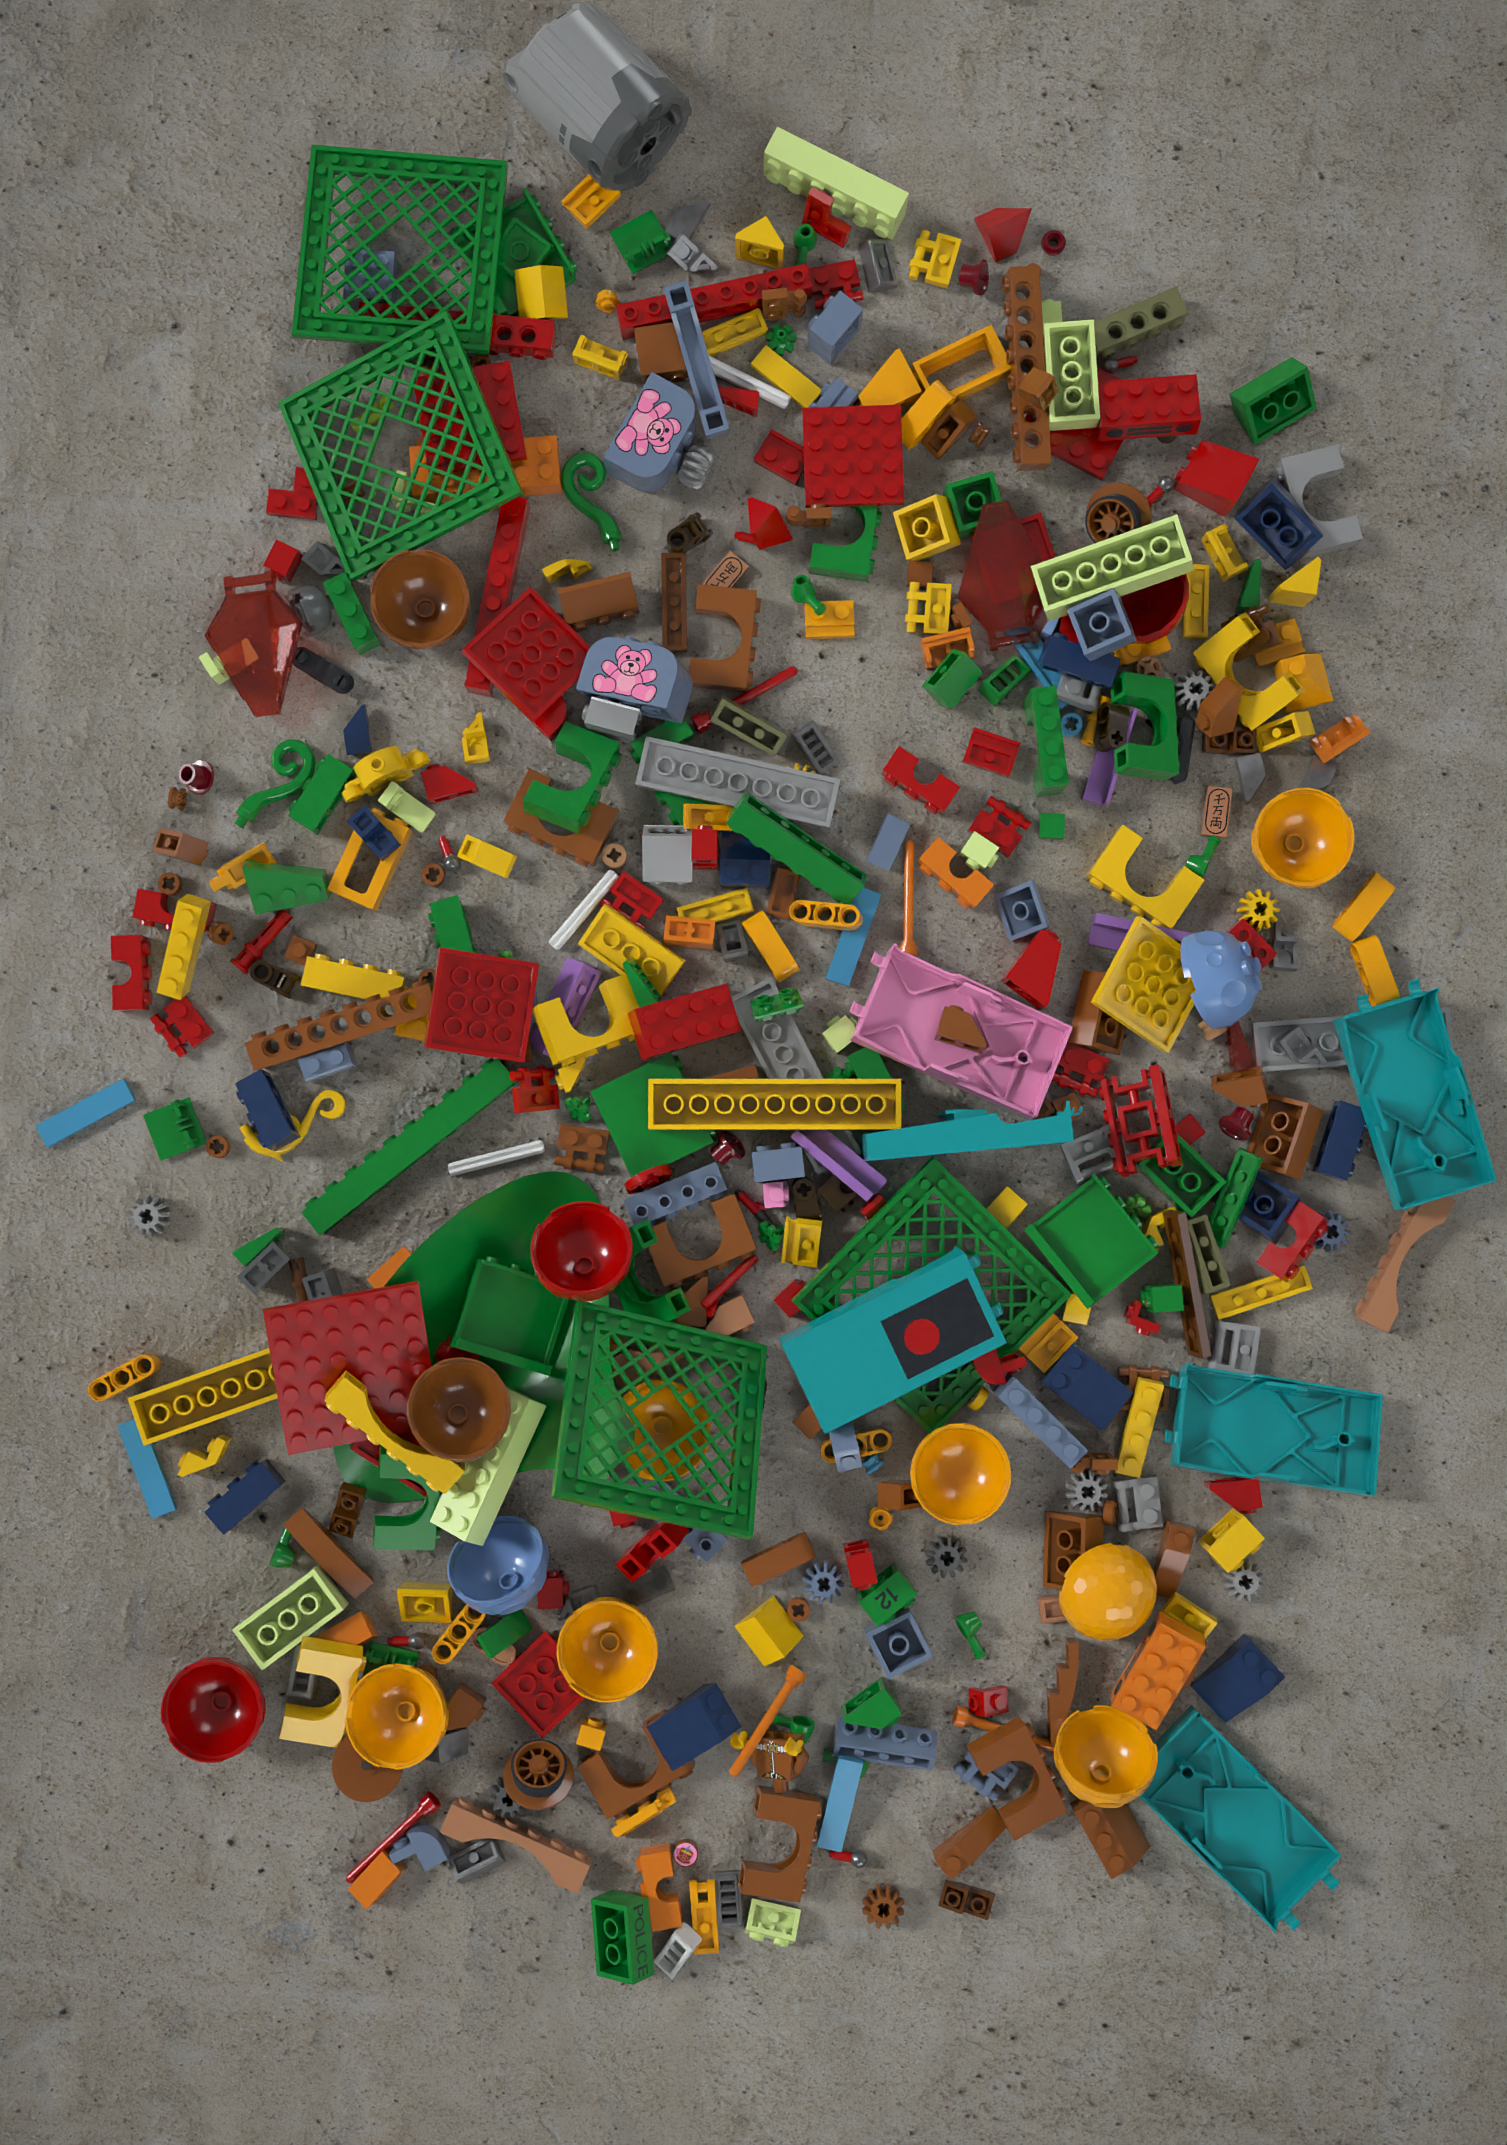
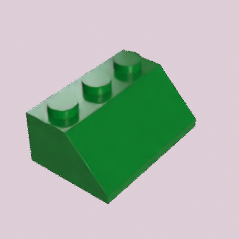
M1290 357L1229 394L1234 415L1254 445L1317 409L1308 366L1293 357Z

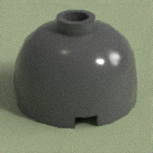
M310 585L299 586L288 591V595L293 597L289 601L293 617L299 628L304 625L307 630L303 634L311 637L325 630L331 622V610L334 609L329 595L325 596L320 589Z

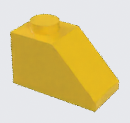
M1309 711L1294 712L1256 728V743L1259 753L1286 746L1315 735Z

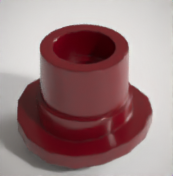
M982 259L979 264L975 265L963 264L959 274L960 286L972 288L976 295H984L989 284L987 260Z
M203 760L196 761L192 764L182 765L178 777L180 782L185 784L192 793L204 795L212 787L214 770L210 763Z
M1237 1106L1230 1116H1222L1220 1118L1219 1127L1228 1137L1245 1141L1251 1136L1249 1126L1254 1116L1249 1110Z
M724 1130L718 1133L720 1139L710 1149L714 1159L721 1165H725L732 1158L736 1157L741 1160L745 1156V1149L741 1141L732 1133Z

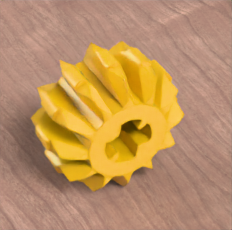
M1261 889L1255 890L1254 894L1251 891L1247 892L1246 898L1239 900V903L1244 907L1236 909L1237 913H1243L1244 915L1239 920L1243 918L1247 920L1251 927L1254 925L1255 931H1261L1262 926L1265 929H1269L1271 927L1270 922L1278 920L1273 914L1280 912V908L1273 907V904L1277 903L1278 899L1269 900L1271 892L1267 891L1262 895ZM1260 906L1262 911L1256 914L1254 910Z

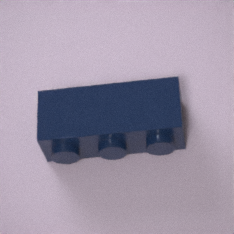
M1054 633V635L1046 637L1037 663L1038 667L1105 690L1112 687L1121 658L1114 656V652L1089 661L1084 656L1079 641L1077 643L1068 641L1069 637L1060 633Z
M260 1069L235 1083L238 1089L236 1095L239 1101L246 1106L249 1112L247 1113V1118L253 1126H256L259 1132L257 1135L258 1141L264 1148L277 1151L301 1137L270 1073Z
M1334 1101L1312 1169L1313 1172L1340 1181H1347L1348 1177L1352 1176L1355 1169V1164L1353 1163L1355 1154H1358L1362 1147V1140L1360 1138L1363 1130L1367 1129L1361 1107L1344 1101Z
M267 1459L261 1463L257 1460L245 1470L248 1473L242 1479L239 1477L235 1478L226 1486L229 1491L223 1496L218 1493L207 1503L210 1507L204 1513L223 1535L229 1532L286 1482Z

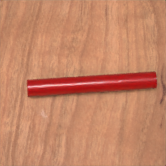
M753 1255L745 1259L700 1302L701 1306L707 1310L759 1261L757 1256Z

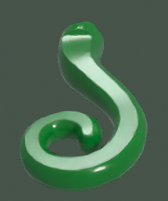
M587 452L574 454L567 460L562 469L561 485L563 492L575 508L597 524L603 543L609 545L610 551L620 550L618 542L622 540V535L616 521L609 513L581 496L574 483L575 471L581 466L588 465L595 469V478L589 480L584 474H579L577 478L578 484L587 491L597 490L605 482L606 468L603 462L594 454Z
M289 739L281 742L274 748L271 754V764L279 775L291 776L298 770L296 762L284 765L281 761L282 756L289 751L296 752L302 757L303 766L300 773L287 784L256 792L246 798L235 812L239 817L234 824L243 829L248 821L253 823L259 812L266 805L286 799L302 790L305 782L312 778L316 766L313 750L308 744L300 740Z

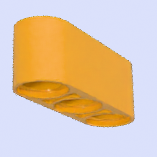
M940 380L932 383L901 419L902 444L908 450L914 448L956 399Z
M1374 872L1331 927L1348 941L1353 942L1387 901L1396 887L1379 873Z
M797 900L789 908V915L793 921L805 927L855 931L860 928L863 922L860 911L855 906L848 904ZM800 908H807L808 912L804 918L799 919L796 917V913ZM823 911H832V916L829 920H820ZM848 913H856V920L854 922L845 923L844 919Z
M763 910L741 923L778 983L800 971L796 961Z
M1371 935L1350 943V951L1366 994L1369 993L1368 1000L1371 1006L1399 999L1400 994L1378 937Z
M154 1353L137 1356L93 1380L88 1386V1394L95 1401L112 1398L156 1374L161 1368V1360ZM144 1359H148L151 1362L150 1371H146L143 1368L142 1362ZM122 1371H126L129 1374L128 1383H124L121 1380L120 1374ZM100 1383L106 1385V1395L99 1392L98 1387Z
M873 1427L855 1431L856 1439L862 1441V1447L859 1449L860 1457L884 1452L892 1444L890 1433L884 1427ZM883 1433L887 1436V1440L883 1445H876L873 1442L876 1434ZM829 1437L822 1441L820 1453L826 1462L836 1463L834 1456H828L824 1452L825 1447L831 1444Z
M466 1604L432 1649L433 1659L439 1664L449 1663L480 1625L486 1614L474 1615ZM462 1625L466 1628L467 1632L465 1635H458L454 1627ZM447 1645L451 1650V1654L443 1655L439 1651V1646Z

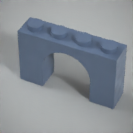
M1007 1374L1005 1376L1007 1383L996 1385L992 1391L1071 1469L1088 1450L1015 1377Z

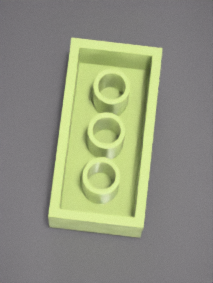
M1094 319L1044 323L1046 372L1055 377L1059 390L1048 406L1049 431L1096 428L1100 420Z
M318 1564L232 1630L259 1668L264 1670L300 1643L303 1636L308 1637L343 1611L349 1603L327 1572Z

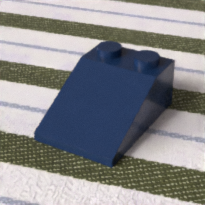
M1274 476L1236 511L1235 520L1285 571L1324 536L1293 496Z
M722 831L720 887L769 889V852L761 847L754 846L741 833Z
M1228 1172L1223 1177L1224 1180H1226ZM1258 1172L1238 1220L1276 1245L1289 1227L1285 1220L1298 1201H1302L1299 1196ZM1222 1187L1209 1199L1216 1204Z
M1074 1344L1068 1348L1042 1381L1043 1385L1102 1432L1134 1393Z
M1243 1634L1190 1686L1226 1723L1268 1695L1285 1676Z
M717 1683L703 1684L646 1726L671 1771L678 1769L721 1743L742 1727Z

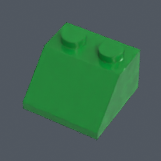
M882 1677L841 1705L842 1716L846 1723L882 1729L885 1726L889 1728L895 1725L900 1720L899 1716L902 1715L899 1701Z

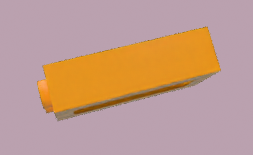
M992 324L913 362L911 371L922 390V394L930 386L927 381L928 376L981 350L988 352L995 366L994 370L951 390L950 392L956 397L953 404L1008 378L1009 374H1011V365H1007L1006 352Z
M372 807L371 812L391 831L401 846L384 861H380L367 892L361 894L345 886V881L364 841L354 830L327 890L377 912L412 831L407 827V822L396 817L393 821L385 818L386 813Z

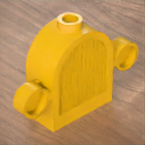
M398 746L380 749L364 757L354 765L353 769L358 778L345 784V790L342 792L346 803L361 798L365 793L372 797L386 790L391 781L398 784L414 776L412 770L427 765L431 760L426 751L421 752L418 749H414L406 754Z

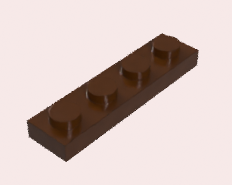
M661 553L662 647L670 652H687L686 553Z

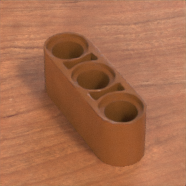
M802 1532L746 1558L740 1564L752 1587L813 1559L816 1554L806 1532Z

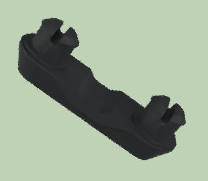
M298 647L292 651L290 656L292 664L313 679L340 694L349 693L353 689L354 680L349 673L328 662L308 648Z
M1185 714L1181 718H1177L1176 721L1177 732H1179L1178 741L1180 743L1178 751L1180 767L1179 774L1168 779L1172 780L1173 784L1185 781L1188 776L1195 720Z

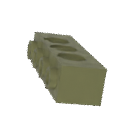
M1177 287L1095 321L1096 360L1102 357L1103 359L1110 358L1120 349L1125 348V350H1129L1137 346L1141 340L1146 338L1147 340H1152L1158 337L1162 331L1167 329L1173 331L1181 327L1188 311ZM1154 313H1160L1164 319L1159 320L1155 318ZM1136 322L1140 324L1142 328L1135 329L1134 327H1132L1131 323ZM1115 332L1120 338L1114 339L1109 333Z

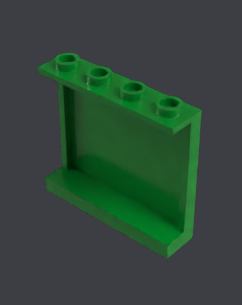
M525 188L523 189V198L504 208L502 232L512 218L516 216L554 245V250L543 265L562 266L565 287L577 281L575 271L578 270L572 257L567 258L563 252L565 246L559 236L555 237L551 231L553 226L547 215L542 216L539 209H541L538 199L534 194L530 196ZM476 224L467 230L474 239ZM459 227L450 231L451 236L459 230ZM463 233L454 242L462 250L471 241ZM474 247L465 254L471 262L473 261ZM498 267L494 312L496 315L516 316L519 313L515 280Z
M672 1053L590 1091L631 1177L655 1166L670 1164L714 1143L712 1139L716 1136L714 1130L648 1129V1079H684L680 1072L684 1067L679 1057H673Z
M1095 1174L1034 1224L1031 1223L1024 1229L1087 1309L1159 1254L1156 1250L1159 1247L1158 1243L1150 1234L1146 1237L1140 1230L1143 1227L1141 1222L1135 1215L1129 1217L1124 1211L1127 1207L1119 1195L1114 1198L1108 1191L1111 1188L1110 1184L1103 1176L1098 1178Z
M487 1256L486 1260L478 1259L450 1346L550 1376L553 1366H550L549 1362L569 1299L558 1297L550 1292L538 1280L535 1271L531 1275L523 1272L524 1267L510 1263L509 1267L500 1265L501 1260Z

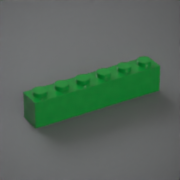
M745 791L729 812L726 824L729 825L732 831L738 834L741 833L754 846L761 847L769 852L773 859L788 865L795 874L807 878L814 887L826 891L836 902L849 905L865 886L866 873L747 791Z

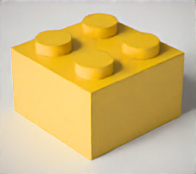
M935 494L893 512L906 560L921 561L961 545L950 503L946 496Z
M1232 1508L1197 1543L1220 1567L1229 1573L1231 1570L1236 1571L1244 1563L1243 1559L1249 1553L1253 1554L1258 1551L1262 1546L1261 1542L1265 1538L1244 1515Z

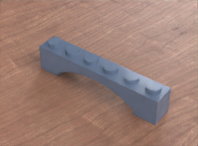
M685 280L663 287L706 438L710 440L730 434L729 424L688 281Z

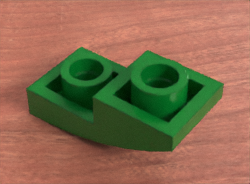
M520 1609L509 1613L476 1638L488 1658L491 1659L533 1628Z

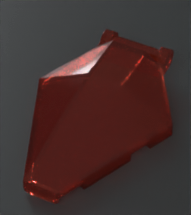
M1008 500L982 504L957 598L987 631L990 652L997 651L998 648L1029 642H1031V645L1038 644L1037 622L1044 607L1031 566L1041 563L1043 560ZM1029 628V633L996 638L995 632Z
M266 570L263 574L235 578L232 575L225 576L223 582L226 596L204 636L213 651L219 656L224 665L223 668L241 698L246 701L254 718L280 715L303 622L276 590L274 570ZM264 583L266 586V590L235 593L236 587Z

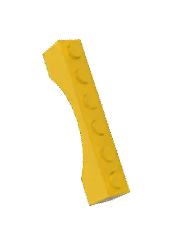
M345 1371L326 1393L324 1401L329 1410L335 1414L341 1413L347 1418L346 1422L356 1430L360 1428L367 1434L366 1437L370 1442L375 1445H382L387 1449L386 1452L392 1459L396 1461L400 1459L407 1465L406 1468L410 1473L415 1476L420 1475L427 1480L426 1484L436 1492L440 1490L443 1494H446L465 1472L464 1462L441 1459L429 1453L422 1446L405 1441L392 1433L374 1412L368 1398L366 1386L349 1372Z

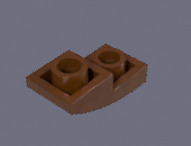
M1234 727L1233 732L1209 737L1203 732L1202 753L1255 754L1256 729L1251 731L1250 728Z
M345 1482L342 1483L336 1507L332 1513L329 1531L353 1538L367 1489Z
M945 1880L938 1906L959 1914L965 1912L988 1921L995 1893L967 1884Z

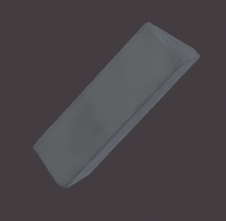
M867 239L859 246V253L869 293L897 288L898 282L888 240Z
M485 1838L448 1857L455 1881L460 1884L506 1862L496 1839Z

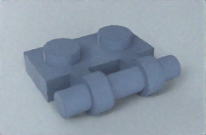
M969 1750L965 1753L964 1758L970 1762V1765L965 1767L958 1762L953 1771L960 1775L962 1781L966 1784L969 1782L978 1789L980 1795L983 1797L987 1796L992 1801H995L999 1796V1793L993 1789L996 1783L1005 1789L1020 1770L1019 1766L1011 1761L986 1774L988 1778L983 1781L975 1775L978 1768Z

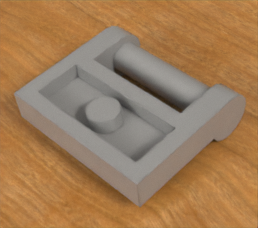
M1061 675L1057 688V697L1061 701L1088 712H1097L1100 704L1098 699L1102 688L1092 686L1089 698L1086 699L1082 697L1086 686L1085 682Z
M1107 1126L1074 1139V1142H1065L1060 1145L1077 1186L1083 1184L1084 1180L1091 1178L1093 1174L1098 1175L1114 1168L1112 1158L1115 1157L1114 1148H1111L1108 1142L1109 1131ZM1108 1152L1110 1159L1082 1171L1079 1170L1078 1164Z
M1215 1320L1214 1327L1216 1328L1212 1361L1209 1362L1208 1368L1242 1374H1254L1261 1327ZM1226 1329L1233 1330L1228 1364H1222Z
M1156 1475L1112 1481L1113 1489H1116L1119 1513L1117 1526L1119 1532L1163 1527ZM1132 1487L1136 1520L1129 1521L1126 1488Z

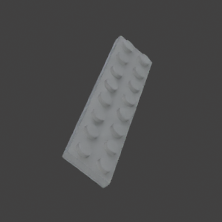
M646 736L635 785L734 807L745 791H747L787 820L829 829L840 779Z
M772 977L731 997L738 1021L768 1079H824L791 1014L786 1015V1012H784L782 1017L781 1013L776 1014V1019L774 1015H771V1020L761 1023L760 1020H754L750 1001H753L760 995L772 996L779 994ZM828 1130L857 1155L861 1153L850 1130ZM805 1151L817 1175L828 1170Z
M1450 1007L1441 1008L1451 1046L1454 1050ZM1343 1016L1251 1023L1254 1066H1262L1263 1072L1347 1065L1333 1020ZM1294 1025H1297L1301 1028L1312 1046L1318 1048L1328 1064L1319 1065L1292 1061L1282 1050L1276 1039Z

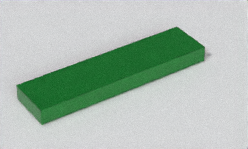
M1238 1148L1226 1177V1183L1221 1189L1209 1218L1217 1246L1222 1249L1226 1248L1264 1159L1243 1148Z

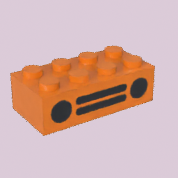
M1159 1611L1111 1692V1706L1157 1730L1206 1648L1204 1635Z

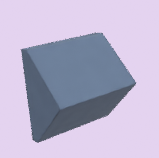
M1034 879L994 895L1009 941L1035 934L1041 929L1046 930L1050 927Z

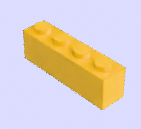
M188 893L178 900L156 993L181 1000L190 992L211 901Z
M315 954V958L307 956L301 986L365 1000V998L380 994L381 998L389 996V990L401 986L405 989L408 979L402 977V972L388 969L387 973L378 972L377 966L364 964L363 968L355 967L353 961L339 959V963L329 961V956Z

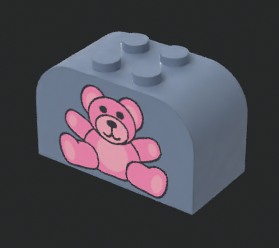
M651 372L603 457L606 473L645 493L662 489L669 482L673 474L677 475L683 463L681 459L684 453L689 452V449L694 445L693 437L696 432L695 406L688 392Z
M625 636L624 639L606 637L595 642L588 650L576 690L589 702L591 697H596L638 708L642 716L682 724L692 692L693 681L689 671L668 649L662 647L661 644L653 641H647V644L641 643L639 640L629 636Z

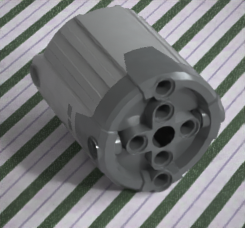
M589 2L575 3L572 9L561 14L550 24H545L525 49L507 60L506 69L502 73L505 87L513 97L600 187L608 191H626L640 186L656 170L655 166L670 150L678 135L683 133L688 117L692 114L689 98L596 4Z

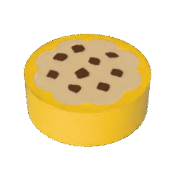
M981 1386L968 1399L967 1406L974 1411L979 1410L987 1400L989 1391Z

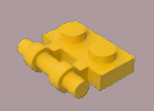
M922 230L920 237L915 242L914 247L916 251L914 258L909 263L910 272L908 278L916 281L919 273L924 272L926 273L924 283L948 289L962 239L938 233L935 242L929 240L931 234L929 231ZM927 251L932 252L930 262L923 261Z
M910 582L909 592L906 594V599L909 600L908 614H905V622H907L906 632H916L917 623H924L923 633L941 634L948 632L952 584L927 583L925 593L919 592L920 582ZM918 600L926 601L925 615H917Z

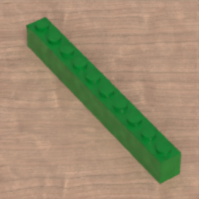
M488 1059L480 1066L483 1070L476 1075L471 1073L461 1081L463 1085L456 1091L453 1088L447 1091L441 1097L443 1099L441 1103L437 1106L434 1103L422 1111L423 1117L418 1121L412 1119L402 1127L404 1132L397 1137L393 1134L383 1142L384 1147L378 1152L373 1150L363 1158L365 1162L359 1167L354 1165L344 1173L345 1178L339 1183L335 1180L324 1188L325 1194L319 1198L314 1196L304 1204L306 1208L301 1213L318 1235H325L516 1085L518 1081H511L509 1077L510 1070L502 1060Z

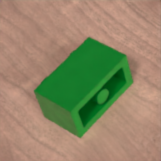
M952 649L924 682L922 687L938 705L952 709L959 704L965 692L976 684L982 671L965 652Z
M1172 1282L1142 1285L1143 1291H1139V1300L1142 1302V1306L1144 1305L1145 1310L1153 1313L1184 1310L1182 1285Z

